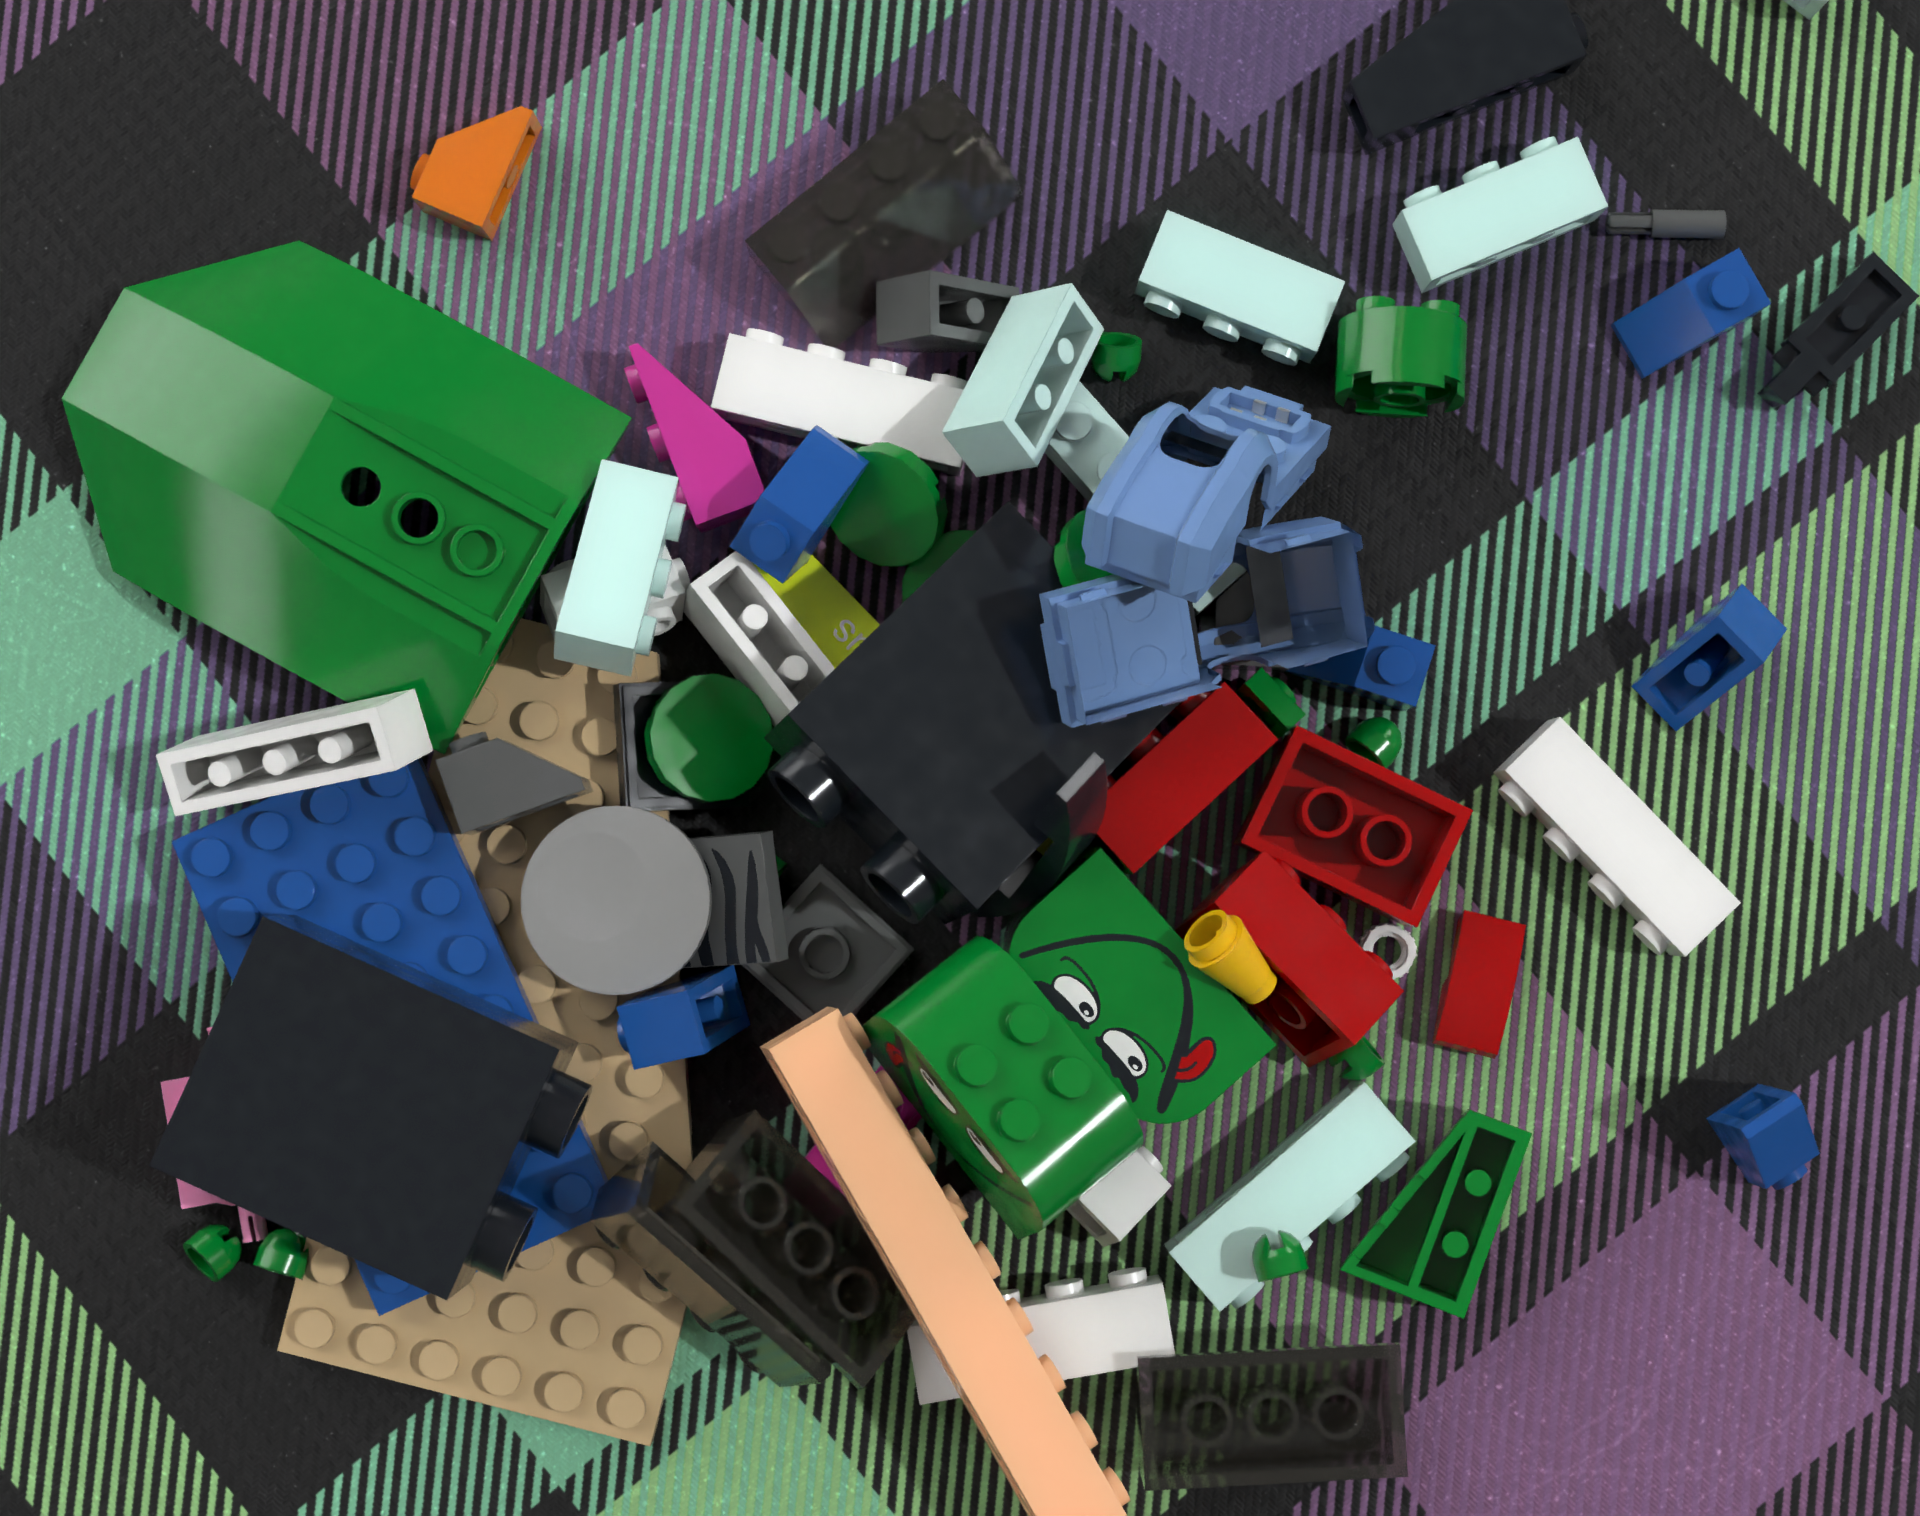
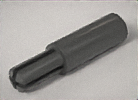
M1651 209L1650 212H1609L1605 226L1608 234L1648 235L1649 238L1722 239L1725 236L1727 220L1725 210Z

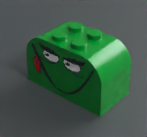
M1094 841L1091 842L1089 847L1043 897L1030 904L1024 910L1013 913L1009 918L1004 933L1003 950L1024 969L1123 1094L1137 1119L1150 1123L1170 1124L1194 1117L1213 1103L1277 1045L1226 987L1189 962V952L1184 947L1183 939Z
M983 936L973 937L862 1026L871 1044V1047L868 1048L1018 1240L1043 1230L1142 1147L1144 1143V1136L1139 1121L1117 1086L1024 969L1005 950Z

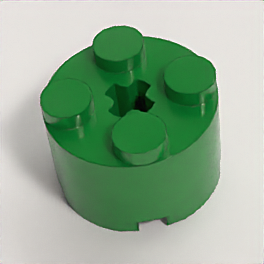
M1385 296L1359 298L1356 301V311L1344 316L1338 323L1336 403L1344 406L1349 397L1356 400V412L1390 418L1426 417L1428 404L1445 402L1444 413L1459 409L1465 401L1467 324L1459 317L1460 305L1449 300H1430L1422 303L1421 307L1395 306V300Z

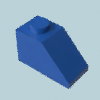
M1740 248L1655 296L1612 323L1611 327L1639 376L1643 379L1749 320L1769 306L1771 302Z
M816 425L760 495L729 547L783 584L808 562L870 461Z
M1741 584L1700 617L1631 687L1677 731L1762 665L1787 628Z
M1374 625L1375 631L1367 639L1368 647L1332 656L1327 661L1304 667V665L1293 667L1285 672L1401 711H1406L1417 705L1436 645Z
M734 965L719 967L643 992L616 1007L619 1015L617 1021L618 1038L623 1049L630 1054L634 1070L705 1054L750 1025Z
M1758 1084L1706 1118L1748 1183L1764 1189L1772 1186L1774 1190H1779L1793 1184L1807 1173L1808 1169L1805 1163L1820 1154L1803 1103L1795 1092Z

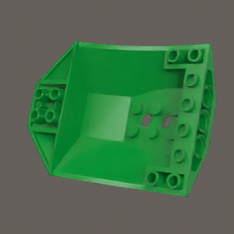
M300 240L125 287L62 397L113 572L348 703L415 688L432 748L444 755L449 750V744L454 741L539 588L541 575L546 574L594 489L601 460H610L632 420V417L462 323ZM355 469H369L375 472L380 480V494L370 505L355 506L350 504L344 497L342 490L343 481ZM417 500L433 504L438 513L436 528L429 535L420 538L407 535L401 525V514L404 508Z

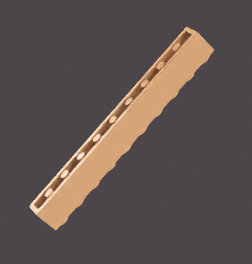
M826 1007L760 1046L1027 1515L1127 1516L1122 1507L1130 1501L1125 1487L1111 1467H1107L1103 1471L1099 1467L1090 1449L1098 1445L1092 1429L1078 1410L1069 1414L1058 1395L1060 1391L1066 1388L1059 1371L1046 1354L1037 1358L1025 1337L1034 1331L1027 1315L1014 1297L1005 1302L993 1279L1001 1275L994 1257L981 1240L973 1245L961 1225V1222L969 1218L962 1201L950 1184L940 1188L928 1165L936 1161V1157L921 1131L917 1127L908 1131L895 1108L904 1102L890 1076L884 1069L875 1074L863 1053L864 1050L871 1047V1044L857 1018L851 1012L842 1016L838 1008Z

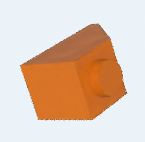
M519 106L437 139L431 154H422L414 167L410 181V188L414 190L412 199L424 213L493 241L542 129L534 112Z

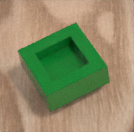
M1262 667L1234 691L1278 739L1306 715L1296 704V698L1291 689L1280 679L1270 677Z

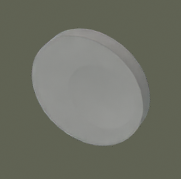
M628 806L593 808L580 812L560 823L541 841L534 851L526 868L521 888L523 924L530 943L539 958L550 970L566 982L580 989L605 995H625L655 987L678 973L692 959L700 947L709 926L712 909V889L709 874L693 842L667 819L655 813Z

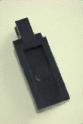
M1872 252L1780 344L1782 348L1772 358L1782 369L1757 394L1775 411L1782 405H1786L1802 388L1812 397L1816 396L1823 388L1826 389L1834 384L1919 295L1880 257Z

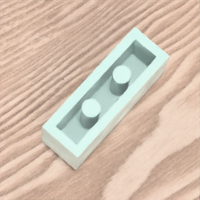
M1555 136L1545 138L1523 149L1519 153L1522 160L1500 169L1497 161H1491L1465 173L1461 177L1464 182L1463 185L1444 193L1441 192L1439 185H1435L1406 198L1403 201L1406 208L1401 210L1392 225L1421 293L1595 221L1605 211L1608 204L1579 138L1575 137L1559 145Z
M1167 210L1138 280L1135 294L1145 297L1144 305L1158 314L1170 318H1179L1181 312L1205 321L1202 328L1213 336L1231 342H1237L1239 337L1242 336L1262 344L1261 352L1267 357L1283 364L1295 366L1298 360L1310 363L1317 353L1345 281Z
M1072 283L1011 297L942 431L976 477L1033 468L1039 465L1104 331L1103 326Z
M604 459L601 460L555 629L554 659L631 677L636 655L649 656L657 618L648 616L647 612L652 596L664 598L672 560L662 558L666 540L678 542L686 511V504L675 502L679 477Z

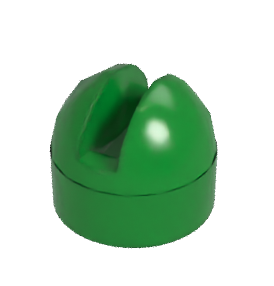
M1103 332L1091 356L1092 368L1095 373L1103 380L1109 382L1112 379L1113 371L1118 372L1119 379L1122 382L1130 379L1137 372L1141 361L1142 339L1129 333Z
M1372 717L1360 722L1345 738V743L1350 751L1388 768L1399 754L1402 739L1401 732L1394 722L1384 717Z
M1365 1036L1356 1045L1329 1058L1331 1067L1344 1059L1349 1065L1339 1077L1351 1082L1364 1080L1385 1065L1380 1054Z
M209 1225L196 1232L183 1244L184 1251L192 1263L213 1282H218L233 1269L239 1261L242 1251L241 1242L237 1236L226 1242L224 1241L230 1230L224 1225Z
M290 1229L274 1230L264 1238L259 1246L253 1265L271 1272L303 1280L309 1262V1248L303 1252L306 1238Z
M1278 1230L1281 1248L1271 1250L1266 1234L1257 1240L1252 1252V1258L1258 1282L1288 1276L1309 1269L1304 1250L1299 1240L1291 1233Z

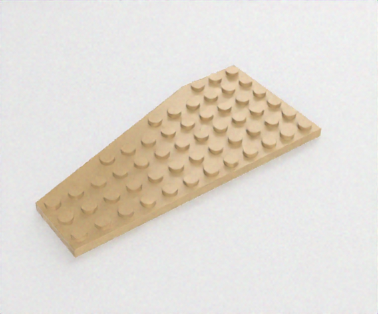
M521 618L454 741L476 733L486 732L489 741L495 738L508 741L589 779L593 792L480 833L467 835L461 834L436 763L437 759L452 754L450 748L446 755L434 750L428 773L539 1024L579 1042L565 1073L593 1085L589 1101L581 1119L620 1206L609 1213L522 1251L504 1282L478 1271L474 1274L472 1281L448 1300L429 1293L381 1316L376 1311L354 1258L307 1237L303 1252L309 1248V1262L303 1280L298 1278L295 1280L277 1351L651 1446L701 1256L693 1168L687 1058L634 1070L630 1054L623 1049L618 1038L617 1021L619 1015L616 1007L643 992L680 981V971L655 987L625 995L593 993L566 982L545 965L530 943L521 913V888L526 868L534 851L555 827L568 818L589 809L603 806H620L613 685L619 683L661 682L660 656L657 652L650 651L649 656L637 654L631 677L554 659L555 640L549 625ZM669 811L652 812L670 821Z

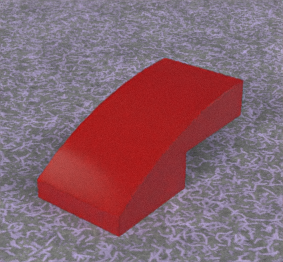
M1468 910L1462 912L1457 921L1449 975L1441 988L1433 1044L1495 1059L1499 1052L1510 1010L1526 925Z

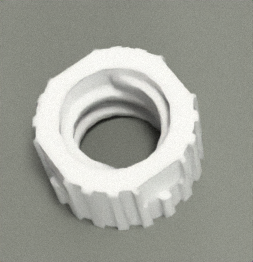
M1394 923L1372 925L1370 929L1364 931L1365 934L1359 937V945L1365 951L1373 952V946L1379 938L1389 936L1396 939L1400 945L1401 953L1399 959L1389 965L1393 973L1392 979L1401 978L1403 974L1409 973L1408 970L1417 956V946L1415 945L1414 937H1411L1410 932L1402 930L1401 926H1395Z

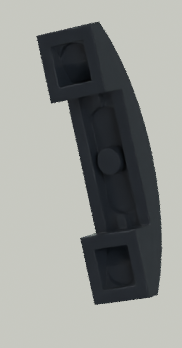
M1094 752L1054 795L1033 823L1053 841L1044 855L1035 850L981 907L973 912L978 917L1006 916L1024 910L1030 904L1043 897L1089 847L1102 823L1107 801L1105 761Z

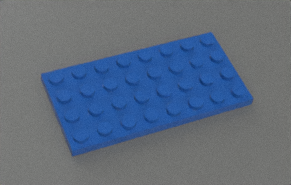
M422 758L396 771L271 796L171 841L232 981L238 972L262 917L297 915L539 1024ZM582 1119L559 1159L533 1147L531 1148L510 1194L538 1208L535 1221L522 1251L609 1213L620 1206ZM354 1259L379 1316L429 1294L425 1290Z

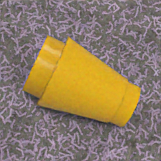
M1213 910L1202 915L1191 925L1184 938V947L1189 952V962L1194 967L1239 997H1242L1248 1004L1259 1003L1272 993L1277 983V977L1270 970L1269 965L1238 916L1227 915L1222 910Z

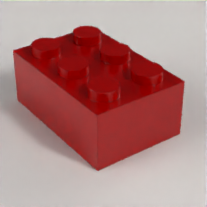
M1226 682L1219 685L1222 688L1188 697L1187 700L1182 701L1170 712L1178 723L1164 736L1155 727L1125 758L1131 766L1116 780L1111 774L1108 775L1106 809L1094 840L1125 874H1134L1279 740Z
M1296 725L1286 732L1233 844L1256 855L1266 850L1273 858H1279L1289 864L1299 876L1398 924L1417 928L1473 810Z
M1264 850L1222 880L1174 931L1184 941L1191 925L1202 915L1213 910H1222L1227 915H1235L1242 920L1269 965L1270 970L1276 975L1277 983L1272 993L1259 1003L1248 1004L1242 997L1239 998L1310 1068L1356 1045L1404 990L1392 979L1393 973L1387 963L1375 953L1365 951L1346 932L1347 928L1343 919L1330 907L1318 904L1300 886V878L1295 870L1285 861L1273 858Z

